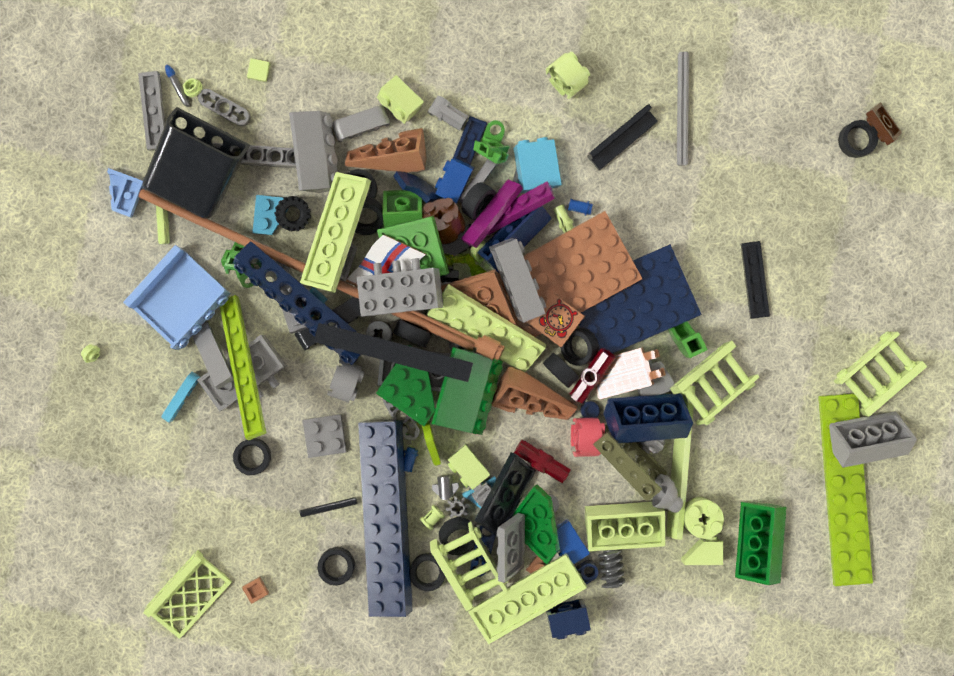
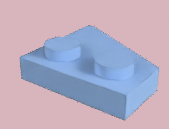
M108 168L107 172L110 177L109 191L112 196L111 209L132 218L139 201V193L143 189V181Z

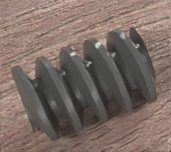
M376 321L369 325L366 335L391 341L393 332L387 323ZM376 330H383V337H376L378 334Z
M622 549L603 550V553L598 554V557L604 558L603 561L599 562V565L605 566V568L600 569V572L606 573L605 576L600 577L601 580L606 581L605 584L601 585L602 588H618L625 583V578L622 577L625 573L621 570L624 564L620 562L623 556L619 554L622 552Z

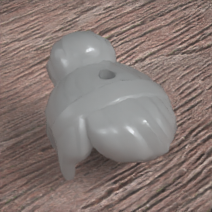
M657 475L655 482L662 488V491L653 497V507L665 508L674 513L679 512L683 507V500L678 497L675 483L667 475Z

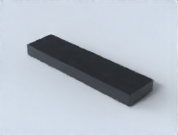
M761 241L741 243L750 319L770 317Z

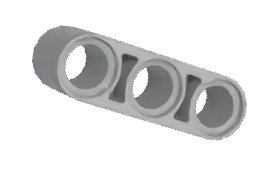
M380 105L338 119L333 122L332 126L338 142H343V139H352L361 136V133L379 130L381 126L385 125L387 127L390 125L385 106Z

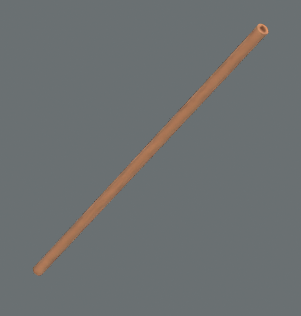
M142 189L139 193V198L243 246H246L251 241L271 259L301 273L304 271L306 264L210 219L201 218L145 189ZM339 280L338 290L359 299L357 287ZM411 312L391 313L470 351L474 349V342Z

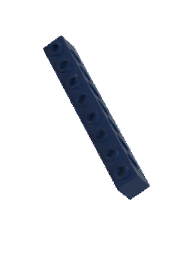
M250 241L234 257L233 265L235 269L249 277L253 285L262 288L267 297L276 300L285 312H290L299 324H304L314 337L318 323L357 332L253 242ZM252 264H256V265H258L260 268H259V269H254V268L251 267V265H252ZM266 277H272L275 281L269 282ZM285 289L289 291L290 294L285 295L281 292V290ZM296 302L303 303L305 307H298ZM311 315L318 316L320 320H313ZM325 345L328 349L338 353L342 361L351 365L361 356L358 353Z

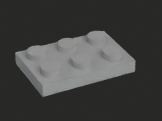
M517 513L503 523L497 530V573L499 582L506 583L524 568L525 515Z

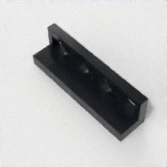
M649 103L587 155L599 171L658 122L650 112L652 107Z

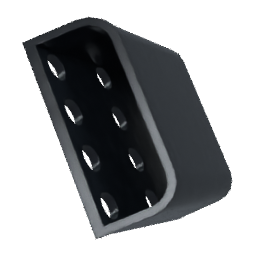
M176 107L165 122V127L142 185L147 191L201 218L208 219L219 208L250 144ZM181 117L186 120L187 125L185 128L177 126V118ZM196 127L203 128L205 131L204 137H197L194 129ZM214 136H218L223 140L221 147H216L212 143ZM235 145L240 148L241 153L239 156L231 154V146Z

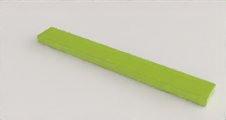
M237 295L228 297L224 305L220 306L244 435L247 440H251L267 432L240 300Z

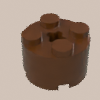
M445 198L425 204L422 218L434 216L441 244H448L458 239L461 231L462 233L464 232L466 223L456 203L451 198Z

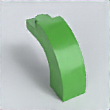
M688 321L668 329L676 346L686 358H692L708 350L700 333L695 332Z

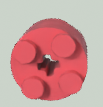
M574 418L575 425H571V446H575L576 450L572 451L574 457L599 456L601 453L593 444L602 437V434H605L604 423H600L598 418Z

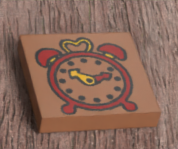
M553 293L546 302V308H544L546 314L534 318L531 325L558 346L563 347L585 316Z

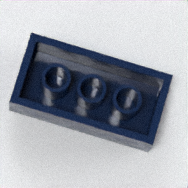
M681 393L608 398L603 413L610 434L618 443L687 438L693 426L692 418Z

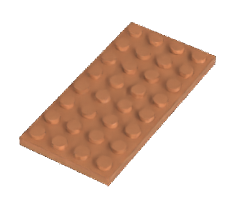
M606 211L523 256L531 265L532 271H530L532 279H536L539 286L537 293L539 297H543L545 304L551 295L555 293L580 313L642 280L639 271ZM497 273L516 318L514 325L534 337L541 335L542 333L531 325L534 319L524 323L517 319L501 276Z

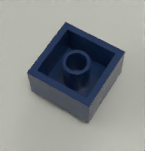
M583 599L562 602L546 611L552 638L561 640L567 638L568 635L575 634L580 636L586 634L587 631H591L587 608Z

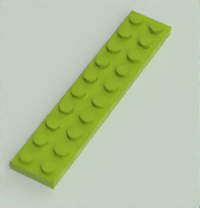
M854 393L818 396L833 585L872 584L864 464L843 468L833 454L829 429L831 423L860 418L859 401Z

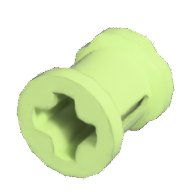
M432 505V509L424 517L420 518L421 522L431 531L441 518H445L444 513L435 505Z

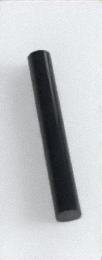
M356 497L303 509L299 512L302 518L357 505Z

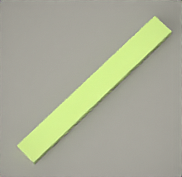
M691 386V390L695 394V386ZM682 394L693 421L694 406L687 396ZM692 428L687 438L674 439L671 480L675 483L678 497L683 500V507L677 513L668 510L666 536L676 540H682Z

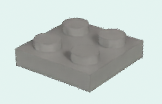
M341 414L302 420L308 458L347 452Z

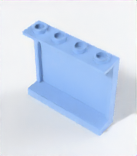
M175 245L123 303L129 308L134 309L171 344L170 347L172 349L180 350L187 346L192 335L197 334L202 329L201 325L214 316V311L227 302L228 296L231 293L185 250Z

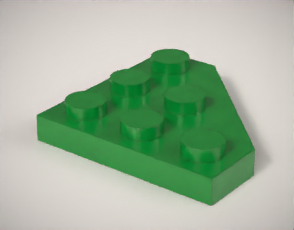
M395 364L376 394L422 426H425L435 412L429 374L427 371Z
M537 484L515 510L513 516L517 513L525 515V544L547 565L559 552L560 546L552 497Z

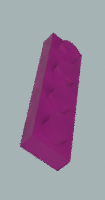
M548 181L516 198L487 235L555 199Z

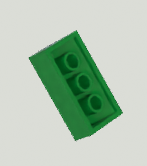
M741 502L735 578L764 585L781 583L787 507L774 504Z

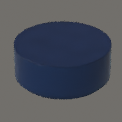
M587 401L581 406L580 412L583 418H597L600 414V408L595 402Z

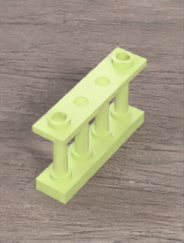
M885 332L879 338L881 341L847 370L844 368L836 374L837 378L834 382L836 384H843L845 382L862 402L859 412L863 416H871L927 367L923 361H911L897 345L894 339L900 335L898 332ZM887 345L905 365V370L901 373H896L879 353ZM872 358L877 361L890 377L889 380L891 382L886 386L881 385L865 366ZM858 370L875 388L876 395L872 398H868L851 379V376Z
M733 341L722 344L669 388L673 394L682 393L687 396L702 416L695 422L697 425H708L715 420L714 416L744 390L747 391L754 387L755 381L759 378L758 374L748 377L733 358L731 351L737 347ZM721 359L727 361L742 381L736 388L733 387L718 367V362ZM708 370L715 374L729 393L722 400L704 378V373ZM698 382L714 402L715 406L709 411L706 410L691 390L692 383Z
M472 522L468 523L469 533L445 545H440L437 538L430 541L432 555L466 611L473 608L472 600L475 596L497 585L501 586L504 593L508 591L506 583L498 581L497 565L481 539L483 536L478 527L475 528ZM469 541H475L477 549L454 560H449L447 557L449 551ZM483 555L487 562L463 575H458L456 572V567ZM489 570L495 576L494 579L471 590L465 587V582Z

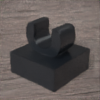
M446 262L449 273L440 276L441 283L458 281L459 271L453 270L454 262Z

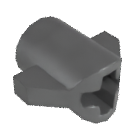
M452 475L438 476V484L432 485V490L442 500L451 498L459 488V482L453 483Z

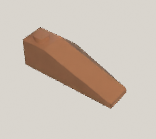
M423 128L398 133L400 138L389 141L388 138L381 139L382 142L375 147L367 144L348 151L345 165L348 167L401 172L425 170L427 155Z
M510 366L502 375L491 403L492 406L507 412L515 413V408L527 410L526 414L533 415V412L540 411L543 412L545 417L568 420L577 410L576 405L528 373Z

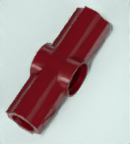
M601 348L588 368L582 371L581 378L569 393L575 401L583 404L596 385L603 380L604 374L616 359L613 353ZM591 371L595 374V380H592L590 377Z
M521 439L513 452L530 463V466L543 474H548L562 484L571 471L570 468L555 460L552 455L547 454L542 449H537Z

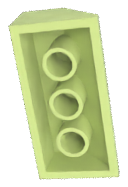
M652 502L585 506L588 551L665 546L664 508L653 507Z

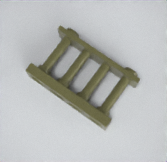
M606 424L605 434L593 445L648 502L662 491V488L655 482L657 475H667V471L650 453L642 449L643 446L639 442L618 443L611 436Z

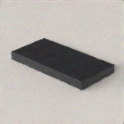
M511 452L475 522L497 537L498 527L512 518L536 470L517 454Z

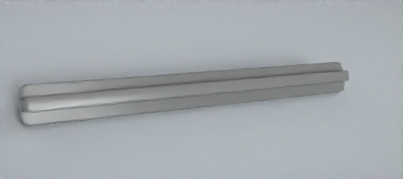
M679 52L677 165L686 166L688 164L689 53Z

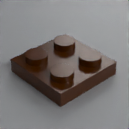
M881 102L866 113L867 122L871 127H875L878 131V138L881 142H885L887 146L902 134Z

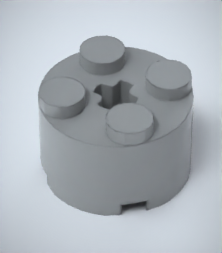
M340 359L339 363L342 365L341 367L337 365L330 384V389L333 390H328L327 395L349 403L350 400H355L358 391L355 386L357 382L361 383L364 371L361 370L362 366L357 364L351 365Z

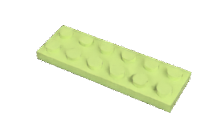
M338 172L335 173L302 274L301 284L332 293L336 292L371 184L369 179Z
M449 284L442 292L443 308L429 309L427 314L431 318L475 339H478L479 336L483 337L485 334L501 342V345L505 346L500 359L523 372L529 369L546 348L544 342Z
M567 553L507 587V592L504 593L502 590L474 606L468 612L487 643L490 644L586 589L587 585Z

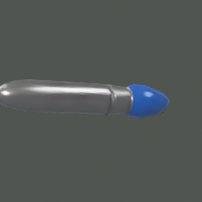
M165 65L166 75L170 78L177 95L183 105L189 107V99L184 93L178 78L175 76V71L171 66Z

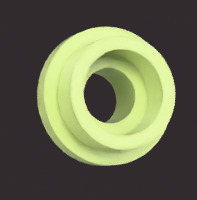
M194 78L186 80L183 85L184 93L188 97L197 96L203 87L202 83Z
M92 344L87 345L81 352L83 360L86 363L97 360L100 355V348Z

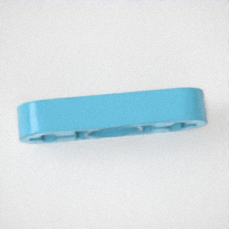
M192 371L186 377L163 412L162 419L168 423L174 420L184 405L185 398L190 396L197 385V379L200 378L199 375Z

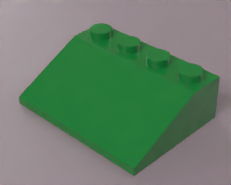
M453 347L450 357L473 363L469 382L444 377L431 424L483 435L487 417L492 407V399L497 389L498 378L502 372L503 361L492 360L483 355Z

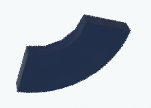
M396 171L393 175L402 190L415 193L425 203L443 199L435 194L437 190L433 186L413 174Z

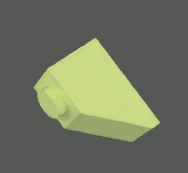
M717 536L699 539L681 557V562L684 565H723V541L717 539Z

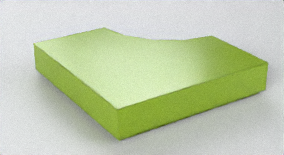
M428 420L422 428L432 462L437 466L441 465V460L431 423Z

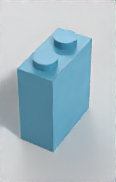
M548 137L538 138L537 142H530L529 140L519 141L513 150L519 184L523 187L521 193H526L548 181L552 189L561 186L554 139L548 140Z

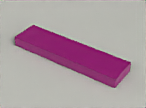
M508 179L461 239L464 243L477 248L520 194L523 187Z

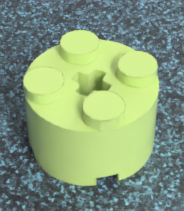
M573 52L564 53L545 70L546 75L548 73L551 75L550 83L562 96L568 95L567 99L573 97L589 82V70L580 65L577 56Z
M695 497L686 503L684 527L691 534L698 538L706 539L721 532L724 516L721 508L716 503L704 497ZM702 514H704L705 517L703 518V521H700L699 518H701Z

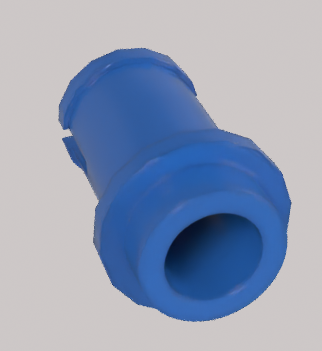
M570 199L568 211L585 214L584 216L591 215L593 204L589 203L590 201L582 202Z
M407 447V450H404V471L412 472L416 456H419L418 449Z

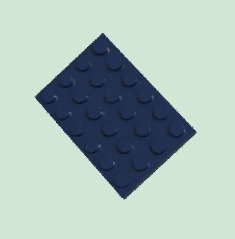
M671 244L633 260L642 280L581 312L585 317L579 324V327L589 329L594 333L598 340L599 351L601 348H604L611 353H615L702 315Z

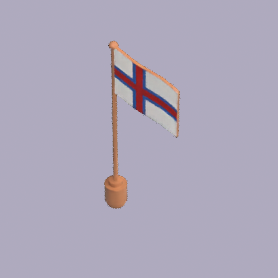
M383 235L372 245L360 266L349 277L347 276L346 282L358 287L357 277L374 275V263H381L382 274L393 273L392 261L400 260L401 272L412 270L411 259L419 258L420 260L426 254L387 235ZM409 311L474 342V347L477 348L476 352L489 359L499 360L505 346L501 345V342L485 334L483 337L479 336L478 339H475L418 311Z

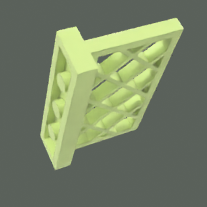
M197 550L146 605L143 613L147 617L152 616L180 639L232 581ZM204 564L209 568V575L198 576V568ZM212 578H221L225 581V584L222 587L213 588ZM199 579H210V588L199 589ZM187 580H196V589L185 590V582ZM199 592H210L211 599L200 602ZM197 593V602L186 603V594ZM174 594H183V603L172 604V596ZM197 606L198 613L195 616H187L186 607ZM184 607V616L173 617V608ZM170 608V617L162 618L157 613L160 609ZM174 621H185V627L181 632L174 627Z

